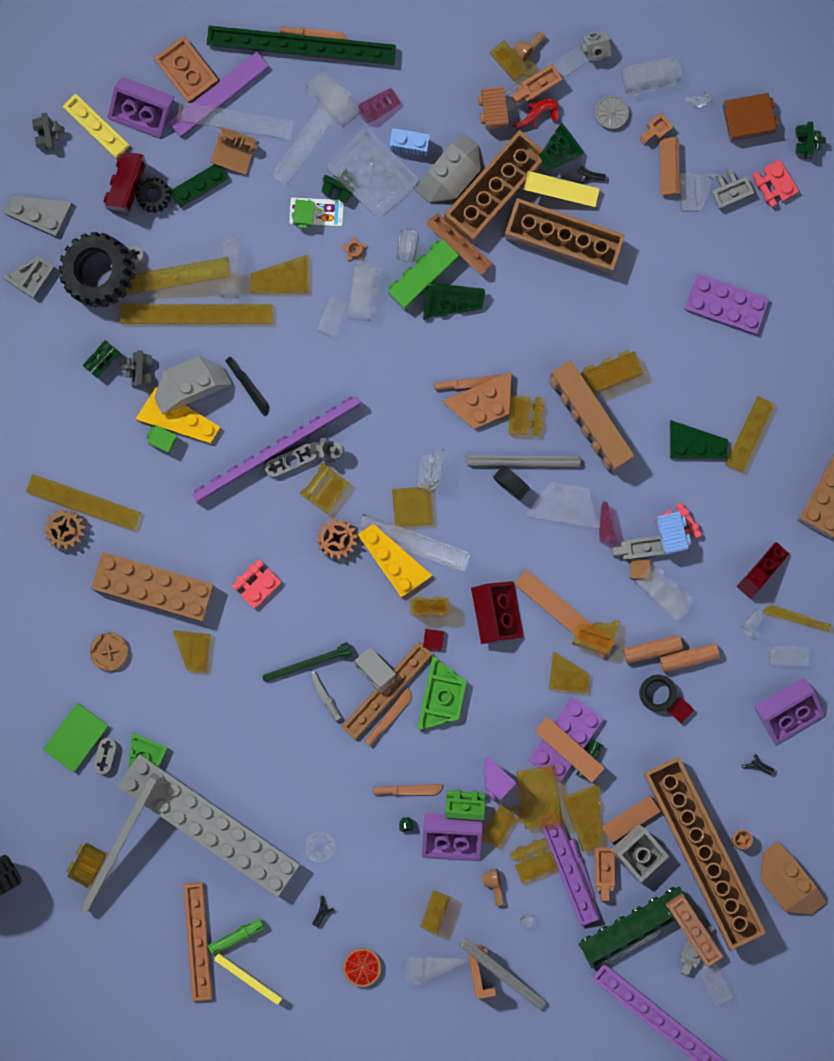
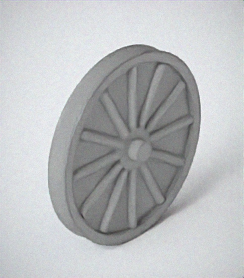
M614 95L602 98L595 108L597 122L606 129L622 127L629 116L627 103L622 98Z

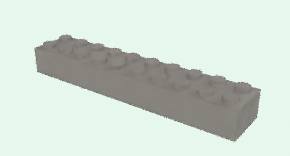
M139 754L117 787L137 800L149 777L154 773L159 775L160 778L145 806L278 897L300 864Z

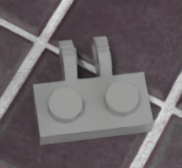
M731 168L726 169V174L731 183L726 185L720 172L715 174L720 188L713 190L711 193L719 209L754 195L747 176L736 180Z

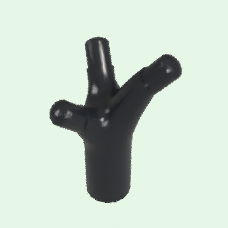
M581 166L582 170H578V173L586 176L581 180L582 184L589 180L605 181V174L592 172L584 166Z
M757 754L754 755L755 760H752L750 764L742 765L743 769L754 768L769 775H772L774 768L761 762Z
M320 896L319 911L312 922V925L318 928L323 918L328 913L334 911L333 908L327 909L324 896Z

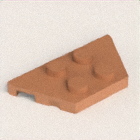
M511 372L443 400V403L473 429L509 415L512 374Z

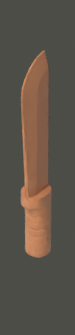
M281 26L280 33L347 40L345 34L340 31L303 27L298 29Z
M502 375L434 383V389L454 388V390L474 388Z
M408 688L405 689L381 722L364 741L368 746L373 744L381 732L384 733L391 722L410 702L411 692Z
M443 784L373 787V794H393V796L436 795L441 791Z

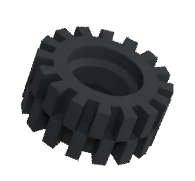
M148 177L147 180L144 181L143 179L141 184L137 186L136 198L144 211L157 213V211L162 212L163 208L168 207V203L171 201V193L167 183L161 178L153 177L150 179ZM152 188H156L161 192V197L156 202H151L146 198L147 191Z

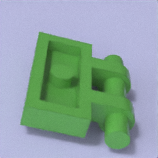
M455 789L454 791L447 790L445 818L484 821L485 793H478V791L474 790L472 792H462L460 789Z

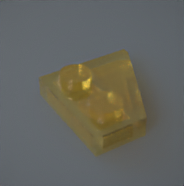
M614 620L611 623L597 622L592 625L580 624L577 627L572 645L609 657L620 621Z
M553 652L549 689L587 693L589 673L558 653Z

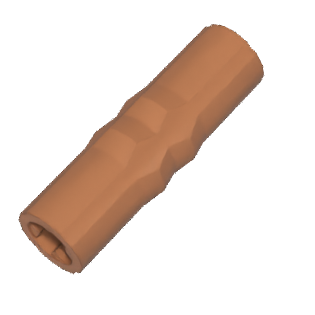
M675 635L623 648L626 663L630 664L682 651L683 645L680 635Z
M716 643L659 658L662 671L666 673L719 659L720 655Z

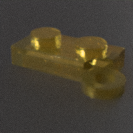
M505 40L489 53L513 82L522 74L532 76L536 71L535 64L532 61L523 62ZM528 65L532 67L530 72L525 70V67Z
M500 805L483 834L482 840L499 848L513 821L520 822L524 819L525 813L523 809L514 807L508 810ZM515 811H519L521 813V816L519 818H515L513 816V813Z

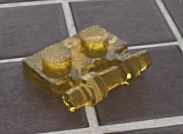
M510 395L508 434L527 435L528 428H533V435L541 436V429L543 428L541 420L542 412L544 411L542 397H535V404H529L530 396ZM529 411H534V421H528Z
M545 838L533 840L531 844L524 847L519 846L515 851L510 852L512 860L518 857L521 860V863L514 866L522 883L558 869L551 851L542 852L541 848L548 845ZM536 851L538 856L527 860L525 854Z

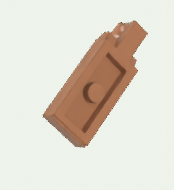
M551 64L523 81L517 87L519 91L512 95V100L515 104L524 99L526 102L533 100L562 82L563 79L554 65Z
M594 847L596 891H600V901H610L609 891H614L615 858L610 851L613 847Z

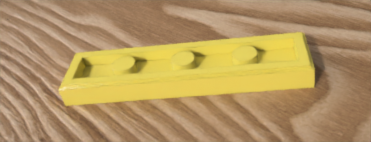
M76 93L62 106L116 159L130 147Z
M531 171L527 173L524 186L526 191L592 207L596 206L599 188Z
M218 953L215 957L217 963L276 1005L282 1000L281 996L225 956Z

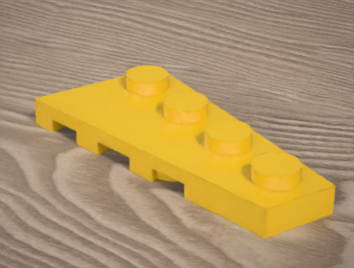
M155 387L136 417L137 421L153 426L157 425L171 432L209 444L212 443L221 428L186 405L162 415L154 399L157 387Z
M373 523L357 534L400 597H403L433 576Z

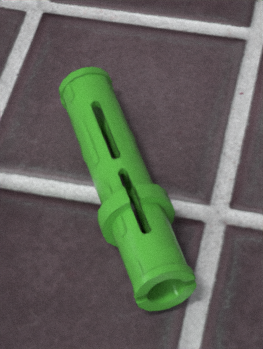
M260 918L245 926L243 924L236 931L208 944L209 950L214 956L244 939H250V936L264 930L265 926Z

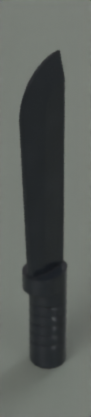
M227 358L225 362L265 417L269 411L267 401L245 375L244 371L241 372L233 358Z

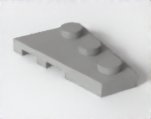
M12 196L4 214L57 237L72 202Z

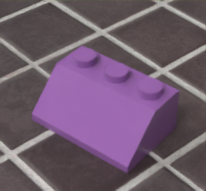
M121 77L114 87L107 118L160 138L171 113L175 96Z
M805 678L798 680L754 707L760 721L775 745L825 716L815 691Z
M487 756L484 759V788L487 790L485 794L493 801L495 799L499 801L516 782Z
M424 813L422 857L480 861L482 820L445 818V814Z

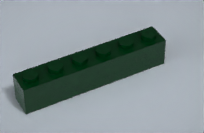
M680 886L665 891V895L659 898H652L644 907H636L631 911L630 915L617 918L611 926H603L597 931V934L593 936L588 935L581 939V943L578 945L591 969L674 922L676 919L666 906V903L681 893L684 895Z

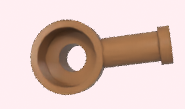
M539 31L530 43L518 41L513 51L519 60L525 62L534 52V48L542 40L546 39V36Z
M498 868L492 869L482 875L483 884L485 887L493 888L496 901L495 906L504 905L505 901H503L499 870Z

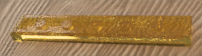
M223 257L135 274V279L130 281L132 284L131 289L127 288L125 291L126 296L231 277L229 259Z
M32 474L26 490L29 494L134 531L141 514L139 511Z

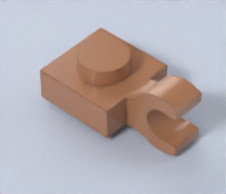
M661 112L646 125L649 130L642 134L639 140L644 145L654 136L659 140L672 130L674 126Z

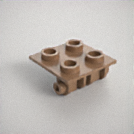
M221 127L210 163L246 175L253 150L255 151L257 147V139Z

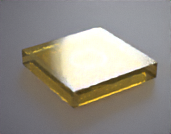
M430 486L392 489L395 528L433 525Z

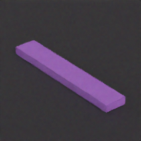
M256 51L171 119L169 124L180 137L184 136L269 68V66Z
M556 810L538 817L580 925L584 926L599 920L600 917L558 811Z

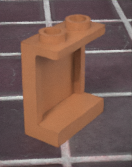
M476 945L484 953H488L487 948H483V945ZM468 954L476 999L496 996L494 986L482 987L478 961Z

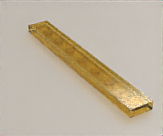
M120 304V324H273V305Z

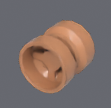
M738 830L734 832L731 840L734 847L747 849L752 845L753 837L746 830Z

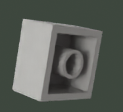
M640 825L632 829L610 850L628 873L640 883L669 857L646 828Z

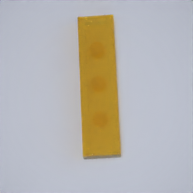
M757 396L725 463L726 466L743 473L775 405L774 403Z

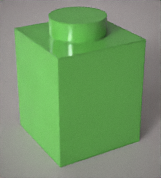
M295 200L293 224L297 225L296 228L308 229V226L312 227L315 202Z
M157 425L154 429L151 428L147 435L149 445L169 455L178 439L176 434Z

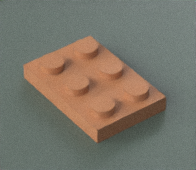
M185 36L154 57L155 62L188 104L218 82L216 76Z

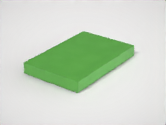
M77 703L43 751L75 773L109 725Z

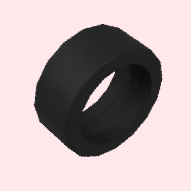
M502 466L493 476L494 480L518 500H521L530 490L529 486L520 477L505 466Z
M659 674L645 679L641 684L639 695L641 702L649 710L664 711L675 702L677 692L673 681L667 676ZM662 682L668 687L669 697L666 702L654 704L649 701L647 688L650 684Z

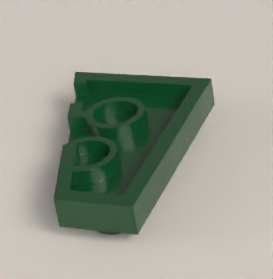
M561 123L538 156L544 166L550 171L579 158L584 154V151L565 125Z
M428 282L422 318L426 320L433 316L442 317L447 316L449 313H463L482 309L485 289Z
M670 420V459L728 458V439Z

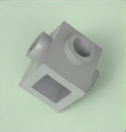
M605 31L592 32L583 36L584 43L581 44L583 55H587L589 61H598L611 56L610 43Z

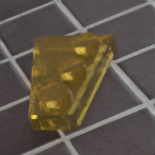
M308 255L251 273V294L308 293Z
M599 783L562 797L582 851L584 852L602 845Z

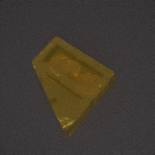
M174 630L173 634L187 671L207 673L211 634Z

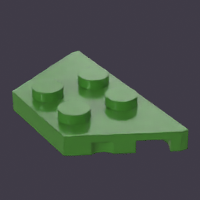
M432 656L418 730L459 720L467 681L434 656Z

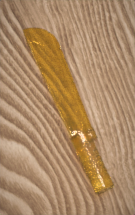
M771 605L763 611V614L829 632L831 629V624L813 620V617Z

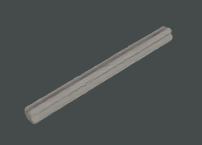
M467 456L468 466L579 467L581 463L580 456Z
M467 938L462 939L459 947L537 1009L541 1010L545 1006L546 1002Z

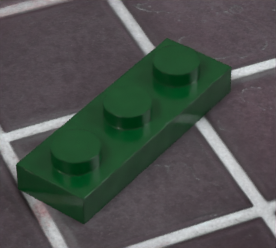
M214 164L170 190V193L181 208L227 181L228 176L221 166Z

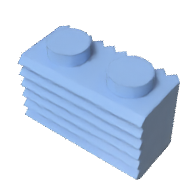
M392 128L390 150L426 157L430 134Z
M679 511L657 516L656 521L664 554L669 555L688 550V545H691L689 534H685L684 531L686 526L684 515L681 516Z

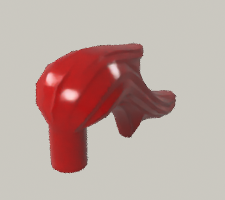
M546 98L529 104L528 106L531 107L529 115L521 122L512 125V127L519 128L529 124L535 126L539 115L547 110L551 111V120H559L558 102L554 99Z

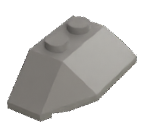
M462 134L428 170L415 191L429 203L457 199L481 171L478 145L468 136Z
M197 356L164 370L154 399L163 415L229 387L232 383L224 367Z

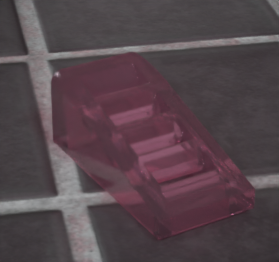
M389 88L360 103L358 112L365 123L368 124L399 106L401 102L392 88ZM386 96L389 97V99L391 100L392 104H389V102H388L387 99L385 98ZM379 100H381V101L383 102V104L385 105L384 108H383V106L381 105V103L379 102ZM372 104H375L378 111L375 110Z
M603 501L600 511L599 541L615 542L609 505Z

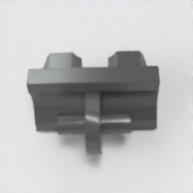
M42 113V117L32 120L34 131L44 130V136L35 137L36 147L47 148L48 151H53L52 135H54L56 141L60 140V134L64 133L65 130L64 127L58 126V121H52L53 127L51 128L47 113Z
M137 350V352H133L132 358H126V365H121L120 370L126 371V378H131L132 372L131 387L151 383V373H142V366L150 367L152 356Z
M320 438V442H311L310 453L328 462H335L336 459L344 455V447L338 442Z

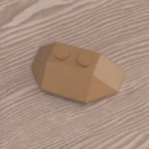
M778 841L763 852L760 881L785 912L812 915L826 904L825 899L812 880Z

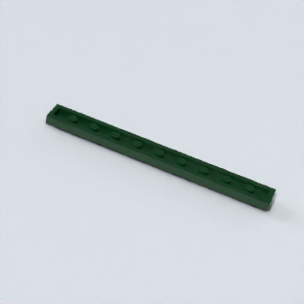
M208 26L207 46L394 65L396 45Z

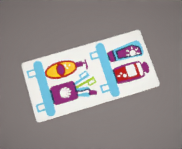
M291 198L290 224H293L295 200L298 199L315 202L313 225L342 226L343 202L332 199Z

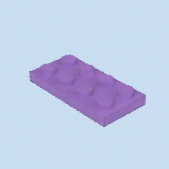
M697 273L685 310L757 335L769 298Z
M571 697L554 723L578 745L584 748L604 718ZM543 739L528 760L559 782H561L572 766Z

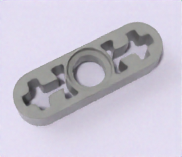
M305 444L268 461L265 471L268 476L276 478L314 461L317 455L312 454L311 458L304 456L302 457L304 461L300 462L297 452L300 451L302 455L306 453L305 449H311V444ZM292 455L297 458V463L294 466L286 464L288 456ZM283 459V464L287 469L283 470L282 467H279L277 473L269 472L271 464L278 466L281 464L279 460Z

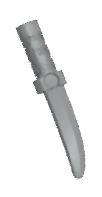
M312 671V680L323 700L322 703L324 706L326 705L336 722L342 717L333 704V699L326 694L315 671Z

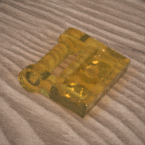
M322 463L319 466V471L299 494L327 514L350 483ZM325 474H328L330 478L315 497L312 496V491Z

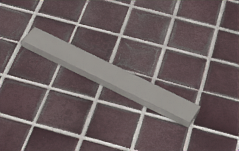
M152 774L146 782L80 908L81 911L87 913L93 905L160 778L159 775Z

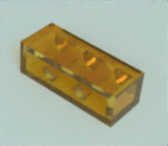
M629 350L618 354L619 357L612 360L610 357L601 361L599 366L594 367V365H590L583 369L584 372L581 373V376L593 394L643 374L635 351L631 353Z

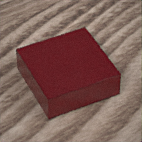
M425 629L423 648L442 651L444 631Z
M681 697L667 709V712L680 724L694 711Z

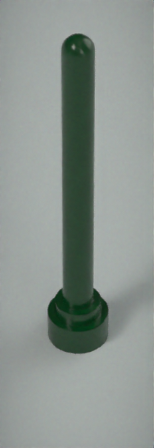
M348 642L342 643L337 647V650L264 674L262 679L267 682L337 657H345V659L352 657Z

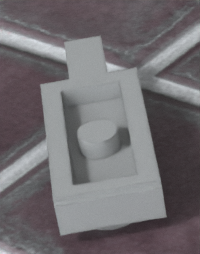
M660 535L626 540L621 542V547L612 548L613 557L623 555V560L665 555Z
M703 924L704 928L711 936L714 928L706 924ZM687 938L680 955V961L683 962L680 972L685 975H689L691 968H696L701 960Z

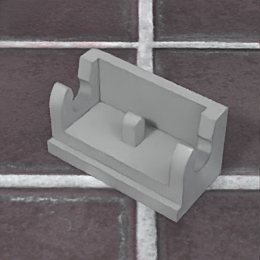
M371 647L354 660L357 670L380 694L395 681L393 679L396 676L394 671Z

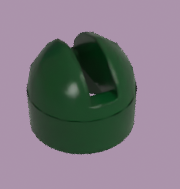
M403 817L399 821L400 832L415 829L414 822L410 817Z

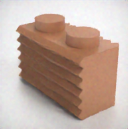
M504 86L481 89V95H478L479 106H483V113H480L481 125L485 124L486 130L508 127Z

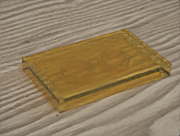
M555 765L517 771L525 829L563 823Z

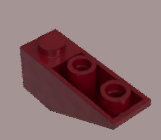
M775 542L736 587L751 599L770 579L790 553Z

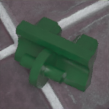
M808 121L806 125L796 126L795 136L805 137V143H796L795 154L805 156V159H811V156L814 155V144L815 150H821V144L826 143V138L821 137V131H815L814 137L813 122Z
M344 170L342 174L334 173L333 177L337 179L324 175L321 192L331 197L334 188L338 189L341 192L337 199L347 204L351 196H355L356 188L346 184H351L353 179L347 177L348 171Z
M105 340L82 366L98 378L120 352Z

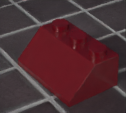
M123 152L122 157L119 156L116 163L118 168L116 175L113 174L110 180L112 187L110 192H106L103 201L106 203L107 210L129 216L136 196V190L138 189L137 186L140 184L147 164L144 155Z
M513 581L487 583L471 588L481 644L524 638Z

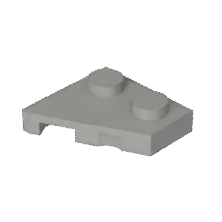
M37 256L29 263L19 266L15 271L5 274L3 279L34 299L55 269V266Z

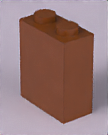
M769 93L726 100L722 105L730 142L774 134L776 127H778L777 116L773 115L772 110L775 109L774 100L770 98Z

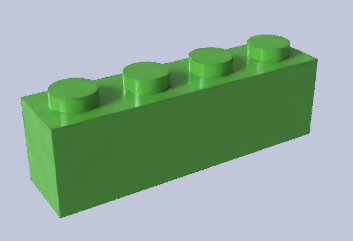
M444 240L441 242L436 241L429 248L431 251L427 255L422 254L416 260L417 264L413 268L409 267L403 272L402 275L404 277L400 281L395 280L388 287L390 289L388 295L404 311L427 290L428 282L434 283L459 259V255Z

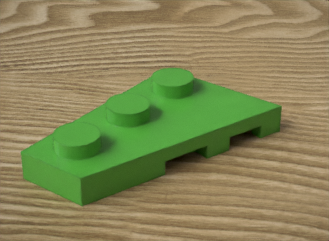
M132 732L129 768L139 754L159 767L167 747Z

